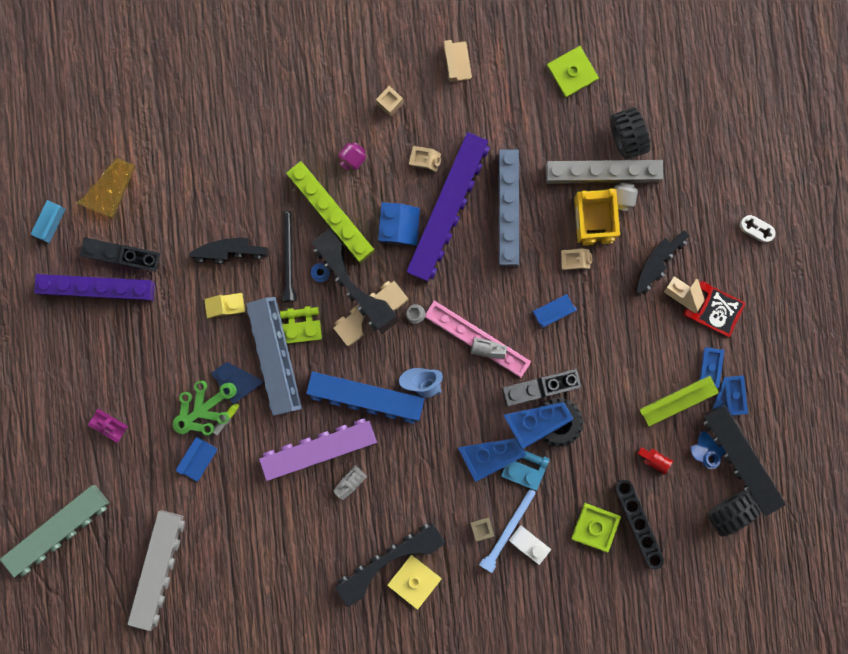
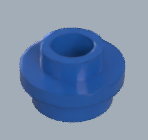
M317 263L311 269V276L317 282H324L329 278L330 272L324 266V263ZM319 269L324 270V274L322 276L317 275V271Z

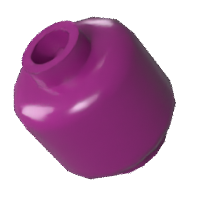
M355 142L347 143L338 154V158L341 161L339 165L347 171L350 168L358 170L366 159V150Z

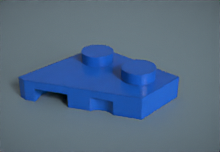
M744 375L724 377L713 409L725 403L731 415L748 414Z

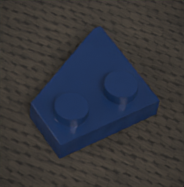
M228 362L211 373L220 386L226 383H232L236 386V395L229 398L233 404L264 383L263 380ZM225 388L224 392L229 395L230 390Z

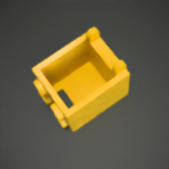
M616 189L577 192L574 197L577 242L582 243L583 246L594 245L596 241H601L602 244H612L620 236ZM605 230V233L587 234V231Z

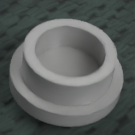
M411 305L407 309L406 317L411 323L418 324L424 320L425 310L420 305Z

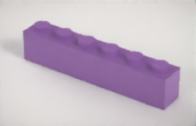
M364 418L355 421V426L347 428V425L335 428L337 431L335 433L329 434L328 431L318 434V439L311 441L309 437L300 440V445L293 447L292 444L281 447L282 451L274 453V450L263 453L264 457L259 460L266 481L377 443L370 421L366 422Z

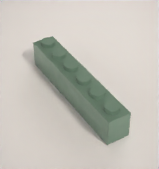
M96 485L90 486L0 559L13 577L25 576L31 571L29 567L34 563L38 565L46 559L45 554L49 551L55 552L62 546L60 542L65 538L68 541L77 534L75 530L80 526L84 528L92 522L90 518L95 514L99 516L107 510L105 506L109 504V501Z

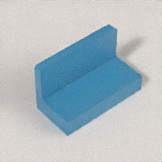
M47 200L31 235L50 243L66 209Z

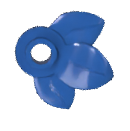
M703 431L698 437V445L691 446V453L696 460L702 461L706 468L715 469L719 466L721 456L726 451L723 446L718 447L715 440L707 432ZM709 456L713 459L711 463L708 461Z

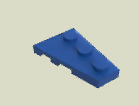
M564 402L504 415L523 449L574 420Z
M517 438L458 447L475 482L526 456Z

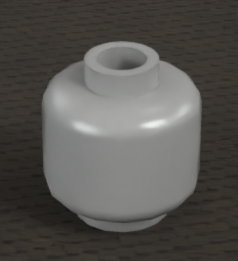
M619 182V185L614 186L613 189H616L618 210L628 211V207L631 208L636 205L638 190L634 187V184Z

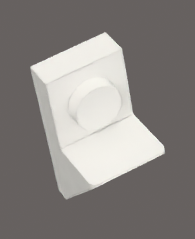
M521 525L509 539L511 543L539 565L551 551L548 546Z

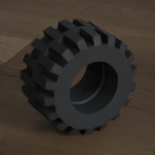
M635 107L612 114L610 120L611 129L621 155L626 160L649 153L650 138L640 112Z
M563 398L548 400L540 406L564 402L574 420L570 421V426L566 432L562 434L552 432L541 438L543 442L556 447L572 444L579 438L583 430L584 419H582V412L579 411L578 406L573 404L572 401Z
M741 491L715 506L708 513L707 517L719 536L723 537L731 535L749 525L760 515L761 509L749 491Z

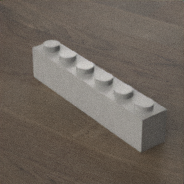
M663 160L547 161L546 184L660 183L663 180Z
M163 510L158 511L128 621L130 626L151 631L154 626L157 627L160 619V615H157L159 607H163L165 596H162L164 588H168L170 582L168 573L169 570L173 569L175 563L173 554L174 551H178L180 540H178L179 532H183L185 526L184 516Z

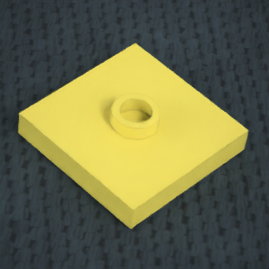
M411 554L388 583V586L418 609L442 578Z

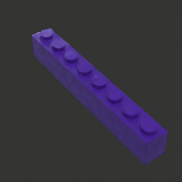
M467 132L408 267L407 274L427 283L429 279L433 280L437 269L434 268L436 262H441L445 253L442 251L444 244L448 245L452 234L449 232L452 226L456 227L460 217L457 216L459 209H464L468 200L465 199L467 191L471 193L475 184L472 179L475 174L479 175L482 168L480 161L482 157L486 158L489 152L488 140Z

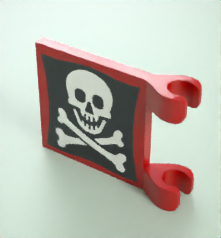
M699 281L701 290L708 293L699 313L685 309L683 316L730 337L746 303L712 287L704 281Z

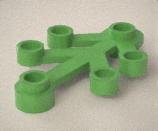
M205 381L196 382L194 385L196 390L194 411L189 415V402L192 401V394L190 392L181 393L179 396L181 410L180 415L173 421L174 430L180 434L188 433L190 430L201 431L204 435L212 434L215 430L214 425L211 423L199 424L193 422L198 417L216 420L220 424L227 423L230 419L228 413H217L208 410L224 398L229 399L236 395L237 389L232 383L223 384L220 387V392L203 404L207 383ZM199 383L203 384V390L198 388ZM225 388L230 390L229 395L225 394ZM184 394L188 395V401L183 399ZM221 415H225V421H222L220 419ZM180 421L184 422V428L180 427ZM206 426H209L211 428L210 432H207L205 430Z

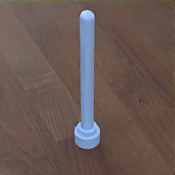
M534 489L528 490L489 557L486 556L479 565L489 572L493 573L496 568L495 560L535 495Z

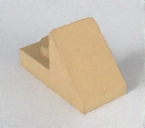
M673 277L664 293L694 313L698 312L705 300L698 279L689 287L684 282Z

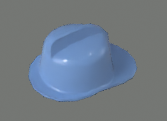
M413 368L405 371L400 376L399 383L403 389L415 391L422 398H430L441 394L440 382L443 375L439 370Z

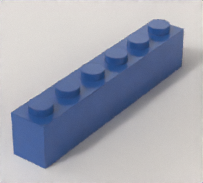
M317 372L311 373L306 393L311 395L310 399L313 400L330 399V404L340 406L342 402L348 404L347 408L355 410L363 407L367 408V413L376 415L380 411L385 413V417L396 419L397 416L404 417L405 422L414 424L415 420H420L425 399Z

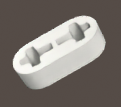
M748 215L740 221L741 230L761 242H769L775 237V229L755 216ZM752 220L751 224L757 228L750 227L747 229L745 221ZM760 229L762 231H765L766 229H768V234L770 235V237L767 236L766 238H764V234L758 230Z

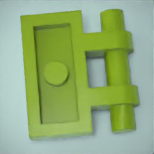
M306 306L305 309L294 310V308H289L288 311H280L281 319L289 318V324H282L287 344L322 340L320 320L312 321V315H319L318 307L311 308V306ZM306 316V322L295 323V317Z

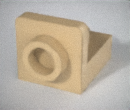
M413 146L409 165L437 172L441 163V153L434 149Z
M588 249L561 250L562 270L590 269L592 255Z

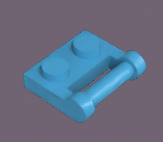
M525 451L526 456L522 458L539 464V470L515 461L504 467L501 477L537 491L550 458L545 456L542 458Z

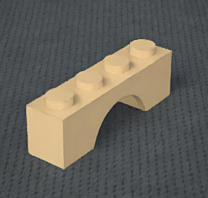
M390 281L386 282L380 287L382 291L376 295L375 293L369 295L376 299L385 300L393 311H396L409 300L395 281L392 283ZM359 304L350 310L351 315L347 318L343 316L335 322V331L348 347L363 336L362 322L364 317L357 309Z

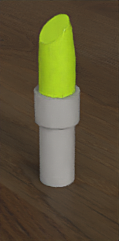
M233 404L226 413L230 417L229 421L225 424L217 423L214 427V434L218 435L225 425L230 422L239 407L238 404ZM222 415V416H221L220 419H221L222 421H225V420H226L225 415Z

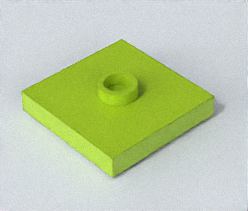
M581 46L547 64L565 98L599 79Z
M584 503L571 539L608 553L621 516Z

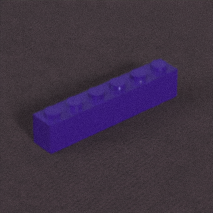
M36 274L34 293L38 295L154 301L155 282L151 280Z

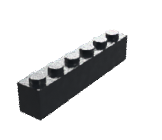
M725 403L705 413V420L703 422L708 431L713 430L716 435L713 439L718 447L723 446L726 451L723 454L729 464H734L736 467L733 470L739 480H744L746 484L744 486L745 491H749L753 495L761 512L767 516L785 506V500Z

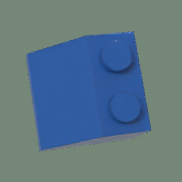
M381 202L379 243L417 246L420 208L405 204Z

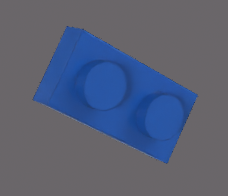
M704 347L700 380L710 375L716 388H719L724 350Z

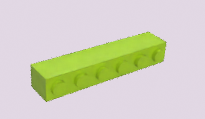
M302 161L286 173L360 264L375 252L374 248Z

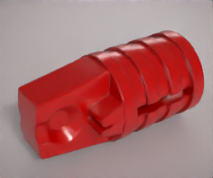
M641 447L637 453L645 458L644 464L653 467L663 475L667 473L673 462L672 459H668V457L663 456L653 448L649 452Z

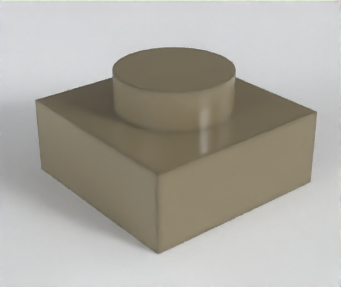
M489 517L470 522L476 541L494 537Z

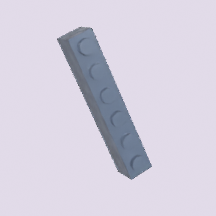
M499 150V267H518L519 150Z
M276 297L263 298L246 303L247 313L252 325V334L256 342V351L261 363L260 368L265 380V389L270 401L269 407L273 416L302 409Z

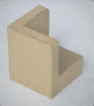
M390 86L376 99L377 105L390 117L404 103L403 98Z

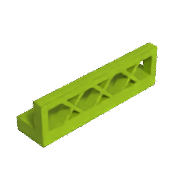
M709 375L641 408L640 412L648 426H651L719 392Z

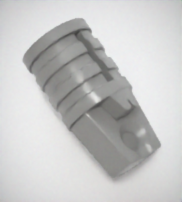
M474 337L471 354L504 359L507 351V346L477 337Z
M354 465L334 489V493L344 500L359 487L367 476Z

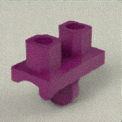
M100 409L96 410L88 426L119 443L128 428L126 424Z

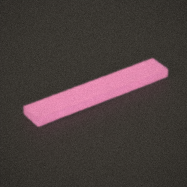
M433 301L425 314L426 319L471 347L474 337L504 345L436 301ZM507 347L504 359L490 358L520 378L531 363L530 360Z

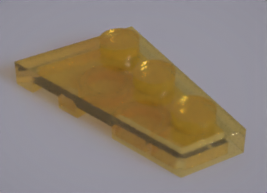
M116 158L102 174V177L95 185H92L89 192L77 204L114 219L136 166Z

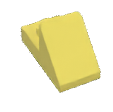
M243 293L225 296L217 295L204 299L207 318L245 312Z

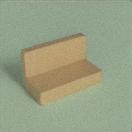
M452 40L444 41L449 82L471 79L467 43H452Z

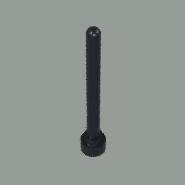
M287 210L284 212L285 289L281 293V301L296 302L297 293L293 289L292 215Z

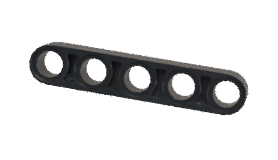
M618 480L614 485V490L643 560L651 569H660L664 564V558L634 486L628 480ZM622 483H626L629 487L628 491L624 494L619 491V486ZM630 501L636 503V508L633 511L627 510V503ZM637 519L643 520L644 524L641 529L634 527ZM645 537H650L651 544L648 547H643L642 540ZM653 555H657L659 558L658 563L655 565H651L649 562L650 557Z

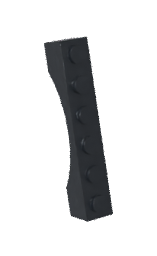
M331 229L312 242L316 247L313 249L319 259L322 257L325 259L326 263H324V266L330 273L335 272L337 277L334 279L341 288L343 286L347 288L346 295L352 302L357 301L359 304L357 309L363 317L365 315L369 317L370 321L368 324L374 331L378 329L383 334L400 321L385 300L376 299L365 294L352 283L345 266V248Z
M425 523L418 528L420 531L415 535L410 533L402 538L403 543L398 546L395 543L386 549L387 553L383 556L377 554L370 559L371 563L366 567L362 564L353 570L355 574L349 578L347 575L340 578L335 588L347 607L365 596L367 587L374 575L388 562L408 554H431L445 545L446 542L434 523Z

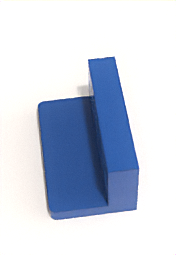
M566 294L534 310L533 314L542 329L575 312L577 309Z
M196 437L176 471L182 475H187L195 481H199L216 454L217 448Z

